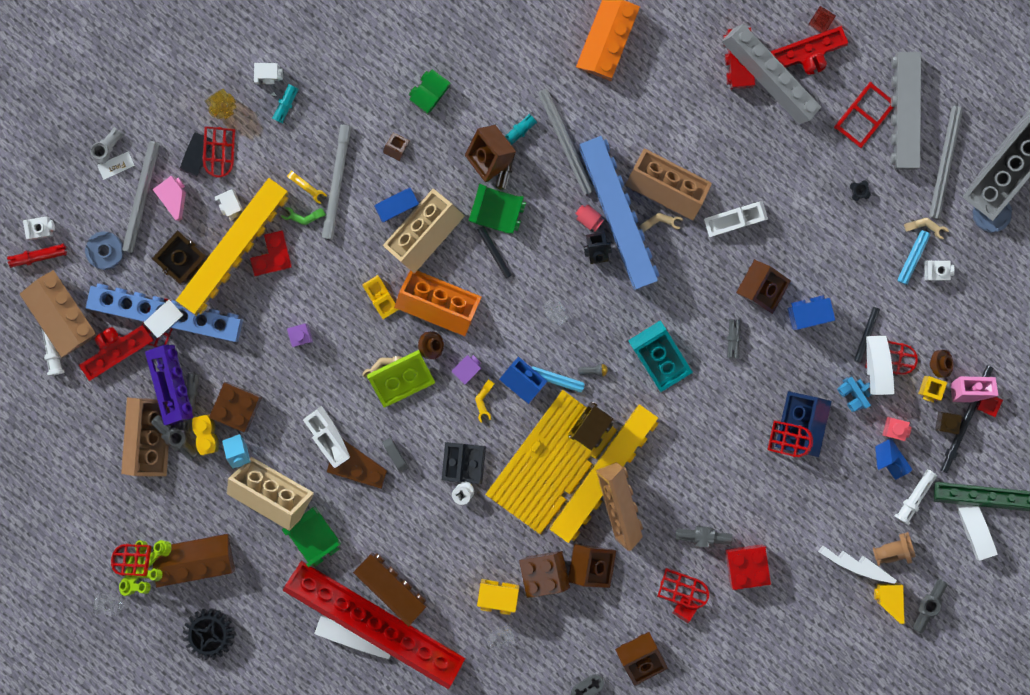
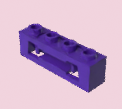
M162 345L145 351L164 426L193 419L192 407L189 402L175 345ZM153 359H157V363H158L157 368H158L160 371H156V368H155V364H154V360H153ZM166 401H168L167 407H169L170 413H167V409L165 406Z

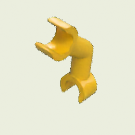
M292 170L287 175L289 179L312 195L317 203L321 204L317 199L319 194L327 197L322 190H316Z
M489 379L475 398L480 413L478 419L481 423L483 422L482 414H487L489 420H491V414L486 410L483 401L495 384Z

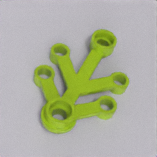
M141 540L135 543V545H148L146 541ZM160 540L154 544V551L150 554L149 567L159 556L166 557L170 554L172 548L170 542ZM140 547V554H145L147 547ZM127 556V564H134V556ZM138 557V563L145 564V557ZM126 567L125 573H133V568ZM137 567L136 574H143L144 567ZM152 569L148 571L147 576L125 575L119 584V591L123 596L132 595L135 591L148 594L151 589L150 583L140 582L137 584V580L139 578H149L154 581H160L162 571Z

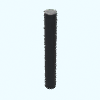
M484 226L478 228V233L506 279L512 276V273Z
M877 307L872 308L854 359L855 362H862L867 348L866 336H871L880 311Z

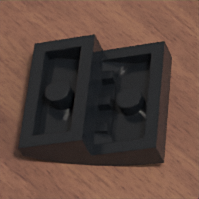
M445 442L441 480L482 484L486 446Z

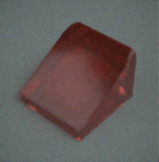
M819 6L808 25L821 33L826 32L836 15Z

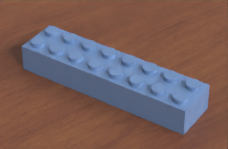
M599 136L579 145L580 153L633 289L637 290L657 282L659 272L656 265L652 266L650 262L652 254L649 247L645 248L643 244L645 240L642 229L638 230L636 226L638 219L635 211L631 212L629 208L631 201L628 193L624 194L622 190L624 188L621 175L617 176L615 172L617 170L614 157L610 158L608 154L610 147L607 139L603 140L602 136Z

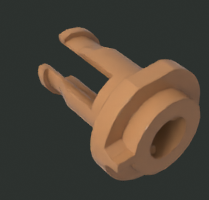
M909 532L899 534V541L884 544L879 548L873 547L878 566L882 563H891L906 559L908 564L913 563L911 558L916 557Z

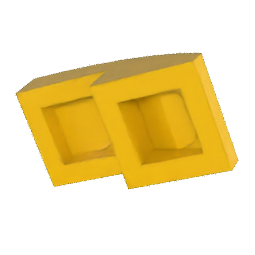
M379 275L362 284L382 319L398 311V309L394 308L395 301Z

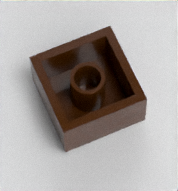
M224 382L209 418L241 432H248L262 396L232 383Z
M563 551L527 556L519 560L527 598L562 593L570 589Z

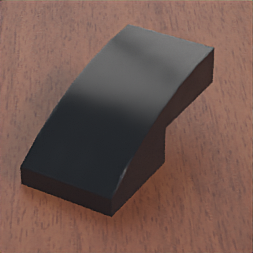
M194 132L182 160L180 171L198 177L203 167L204 135ZM207 137V142H213L211 138ZM206 145V155L211 145Z

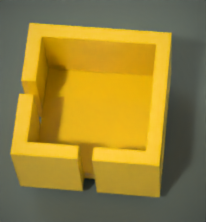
M481 579L477 606L481 607L480 610L492 612V609L500 610L499 613L511 615V612L516 611L519 585L502 582V586H498V581Z

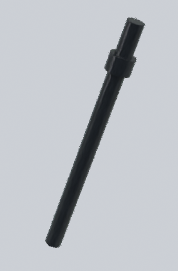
M986 365L982 377H990L994 368ZM979 401L970 402L960 424L959 434L955 435L950 449H947L945 453L946 458L940 471L948 473L953 460H956L957 450Z

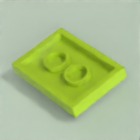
M419 350L367 374L368 380L384 408L435 384V380Z

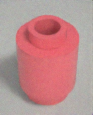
M588 204L585 207L581 205L575 213L578 216L576 218L577 221L595 232L605 220L599 212Z

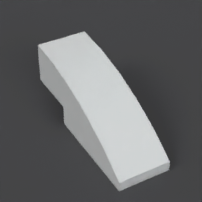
M759 201L705 218L704 221L709 237L768 220L763 201Z
M866 336L867 375H870V394H894L893 369L886 336Z
M322 406L303 419L314 435L312 437L334 468L350 458L338 430Z
M956 504L975 558L980 561L998 555L979 506Z

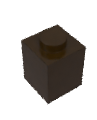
M938 412L935 430L959 434L962 415Z

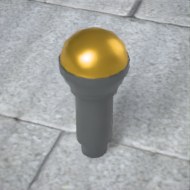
M598 364L595 367L578 368V374L582 375L596 374L603 377L608 372L605 364Z

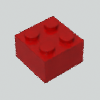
M765 545L725 549L732 590L771 585Z

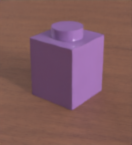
M305 323L287 328L292 347L313 342L308 324Z
M467 355L451 372L466 385L481 370L479 366L481 362L474 355L472 357Z

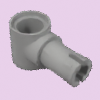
M115 127L112 128L104 140L101 139L100 142L92 145L90 152L95 162L99 164L106 163L110 158V153L113 150L112 147L123 136ZM98 150H105L103 156H95Z

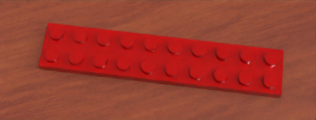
M303 561L299 563L282 590L448 690L466 659L416 628L408 627L399 618L315 568L308 567Z

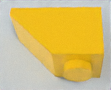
M901 583L877 584V589H874V599L897 622L904 624L903 585Z

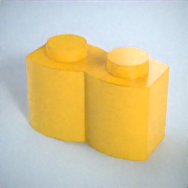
M210 414L193 417L192 428L197 436L196 447L200 455L218 452L219 441L214 433L215 422L214 419L209 418Z

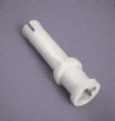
M42 329L46 349L44 360L47 361L49 370L47 375L63 374L65 371L61 366V357Z
M927 469L909 499L904 500L903 507L894 517L909 526L910 519L915 512H918V505L938 475Z

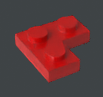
M283 230L265 234L264 238L268 254L250 258L254 277L292 268Z

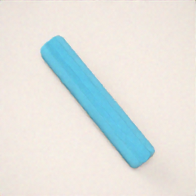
M920 231L898 277L900 283L908 284L929 240L930 234L928 232Z
M534 366L532 367L547 382L578 392H582L585 384L583 382Z

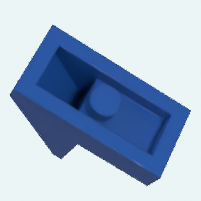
M892 438L875 446L878 470L887 467L895 480L913 470Z

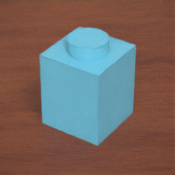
M240 434L222 441L226 459L232 469L250 463L247 445Z

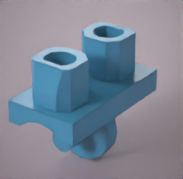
M852 376L842 380L844 383L837 390L842 397L849 393L853 396L854 399L847 403L851 412L871 406L866 399L871 395L868 390L870 382L864 384L861 379L855 382Z

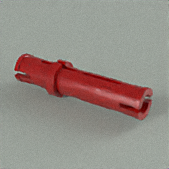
M63 243L30 252L26 250L22 254L7 256V260H9L8 265L10 268L25 264L29 266L34 262L66 256V246Z

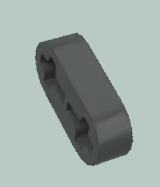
M390 437L382 443L398 471L402 473L409 469L393 439Z
M599 674L588 676L572 688L571 695L576 694V689L582 691L585 688L587 690L583 692V695H595L604 687L602 676ZM593 678L600 680L599 687L594 685L589 688L588 686L592 684Z

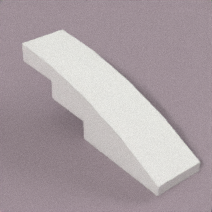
M823 545L818 551L838 565L857 574L894 584L897 581L864 556L859 561L844 551L837 556Z
M322 615L320 617L314 634L372 655L390 659V654L326 616Z

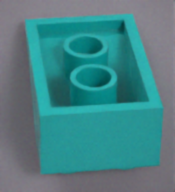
M661 320L628 340L660 392L693 373Z

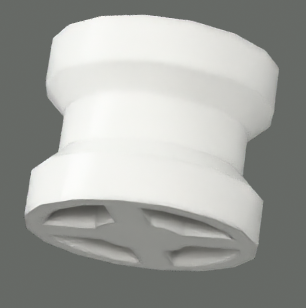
M468 482L459 483L452 492L453 500L459 505L467 504L474 496V488Z

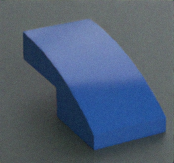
M410 187L374 205L382 223L418 206L419 203Z

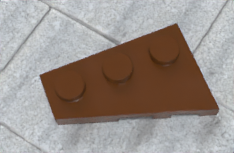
M342 438L350 458L336 468L329 462L327 473L382 489L387 469Z

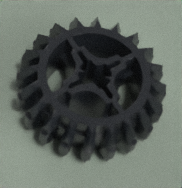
M205 608L202 609L201 613L196 611L194 613L195 617L190 616V622L185 623V626L189 629L183 630V634L188 635L183 638V641L190 642L186 645V648L188 649L192 646L191 654L193 655L196 651L199 652L197 655L199 659L203 654L204 660H208L210 655L212 660H215L217 655L222 657L223 651L227 653L229 651L228 646L233 645V642L229 639L235 638L234 634L229 633L235 630V627H228L232 620L227 622L224 620L227 614L220 617L221 610H217L215 614L213 608H210L208 613ZM201 620H212L208 627L197 626V623ZM217 623L222 627L224 637L217 632ZM211 628L213 636L207 640L205 632ZM194 631L201 637L200 645L195 639ZM211 641L222 643L215 649L206 648Z

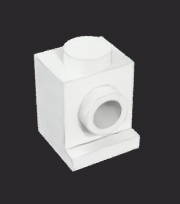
M254 63V83L256 85H260V81H263V84L271 85L275 81L283 80V69H280L278 63Z
M231 189L215 196V200L221 202L219 208L222 214H226L230 221L237 219L240 213L243 212V208L234 190Z
M50 217L23 220L26 239L35 240L53 236L55 225L53 220H50ZM38 224L41 225V230H40V231H37V228H36V226H37Z
M924 261V281L951 280V276H954V265H951V261ZM939 267H943V274L938 272Z

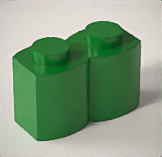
M433 69L430 72L426 71L420 79L422 83L419 87L415 86L409 93V101L427 115L430 114L451 86L448 80Z

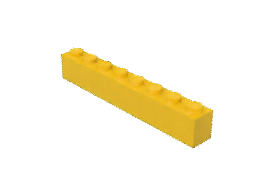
M268 178L178 296L176 299L178 304L195 316L202 314L208 306L206 303L210 298H215L221 283L225 284L228 281L232 268H237L243 260L241 258L242 255L252 249L254 246L252 242L256 237L260 238L266 230L264 226L268 221L271 223L274 220L279 206L283 207L289 199L287 197L288 191L272 179Z
M638 404L551 525L550 530L567 543L570 540L575 541L580 534V531H578L582 524L585 526L592 517L589 514L593 508L597 510L603 502L601 500L603 494L596 470L616 462L624 467L626 462L631 463L636 456V453H634L638 446L641 448L648 439L645 436L649 430L653 432L659 424L657 416Z

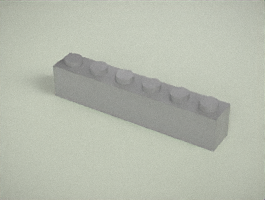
M744 23L733 28L723 39L722 43L798 124L810 121L819 111L821 106Z
M897 52L891 60V68L894 69V76L891 78V88H894V95L891 96V107H894V115H891V126H894V134H891L890 141L891 145L894 146V153H891L890 163L894 165V169L917 170L920 168L921 52Z

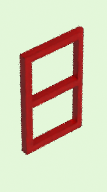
M872 82L868 83L834 126V129L841 132L860 148L863 147L894 108L890 105L880 119L876 121L857 106L858 102L870 88L891 104V98ZM853 109L874 124L861 143L840 127Z

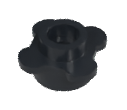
M866 180L850 184L854 201H858L861 198L868 199L871 196L868 187L869 183Z

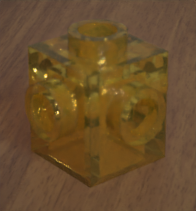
M224 89L218 90L204 100L209 107L207 110L210 115L217 119H228L234 114L233 110L237 108L234 104L236 103L234 97L230 93L227 94Z

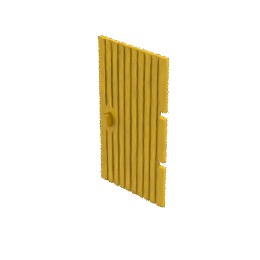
M563 389L485 494L540 535L566 501V498L562 496L564 491L571 494L592 466V463L588 461L589 457L592 456L597 459L617 432V429L613 426L608 432H604L601 436L602 442L597 448H593L592 451L577 440L568 437V433L582 415L586 406Z

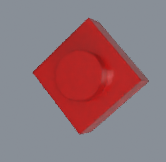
M993 397L980 400L976 409L996 417L1003 399Z
M682 597L679 602L688 604L689 599ZM691 601L690 606H698L697 604ZM677 604L672 613L686 623H689L697 609H690Z

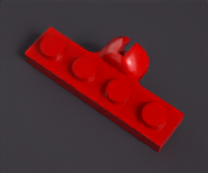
M842 26L770 52L785 68L801 64L805 73L812 75L815 74L814 70L817 69L819 73L826 68L827 62L824 57L826 53L848 46V41Z
M144 324L123 337L117 333L115 328L110 327L95 337V342L99 346L100 351L81 363L79 367L90 381L154 341V338Z

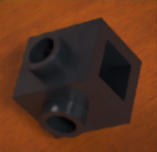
M605 232L587 234V245L583 247L585 257H589L590 264L608 262L609 253H612L611 243L606 240Z

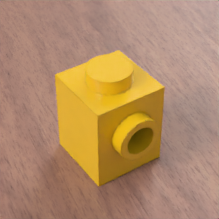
M924 376L918 394L923 395V400L932 403L935 400L941 401L947 382L930 376Z

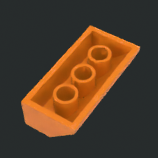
M602 0L576 68L612 81L640 6L625 0Z
M410 270L399 291L394 308L466 336L482 297L420 271L413 273Z

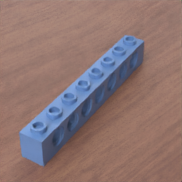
M97 283V287L90 286L86 309L145 322L166 302H164V298L153 296V299L145 298L146 294L134 292V295L127 294V290L116 288L115 291L108 290V285ZM109 294L113 296V303L110 305L105 301L106 296ZM129 298L132 301V306L126 309L124 302ZM171 301L180 312L186 311L188 314V319L185 322H182L179 318L171 328L233 342L239 341L243 323L242 319H238L239 315L227 313V316L220 315L219 310L209 308L208 312L204 311L202 314L195 316L176 301ZM145 303H149L151 306V310L148 313H144L142 309ZM202 315L207 318L204 326L198 323V319ZM221 319L226 324L223 330L217 328V322Z

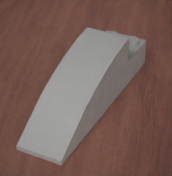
M1030 109L1002 142L962 196L992 221L1030 178Z

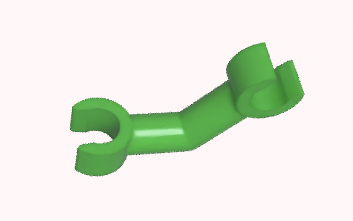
M285 207L291 214L289 217L281 216L283 219H291L302 225H307L324 217L326 214L323 208H320L312 214L303 217L294 213L292 208Z

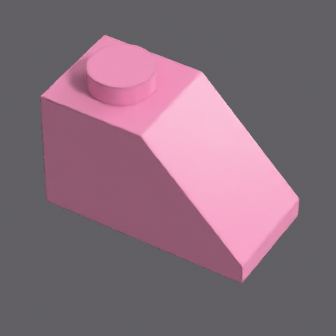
M170 176L155 187L153 191L176 221H180L183 216L186 192L183 189L185 185L179 177L175 179V177Z
M960 376L950 384L952 402H975L998 396L996 377Z

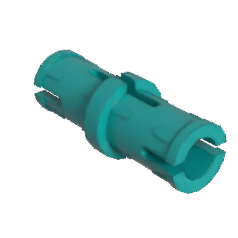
M290 84L287 85L282 99L278 100L279 105L272 119L282 124L284 123L283 121L289 109L293 107L292 103L299 91L298 88Z
M528 114L520 123L513 126V129L505 135V138L513 145L518 139L523 138L525 133L537 124V121L531 114Z

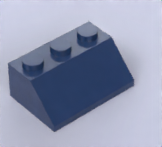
M788 391L781 422L797 426L801 425L807 428L813 437V446L807 455L819 457L832 401ZM780 424L779 430L785 431L786 425ZM789 426L788 431L789 433L798 434L799 428ZM802 429V436L809 437L807 432ZM778 433L777 441H783V434ZM787 435V443L796 444V437ZM800 438V446L808 448L809 440ZM776 444L775 447L781 448L780 444ZM784 446L785 450L794 452L793 447ZM802 449L797 450L798 453H804L806 451Z

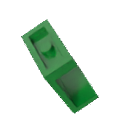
M479 184L469 222L513 235L514 231L518 232L521 220H518L519 213H523L526 202L523 201L524 197L515 196Z
M315 506L305 512L290 531L286 528L282 529L283 533L289 535L306 559L308 567L312 564L316 567L324 561L323 556L326 554L331 556L340 550L338 546L341 542Z

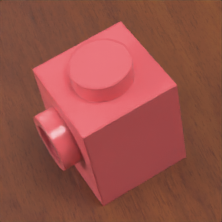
M887 417L883 436L905 441L911 433L910 422Z

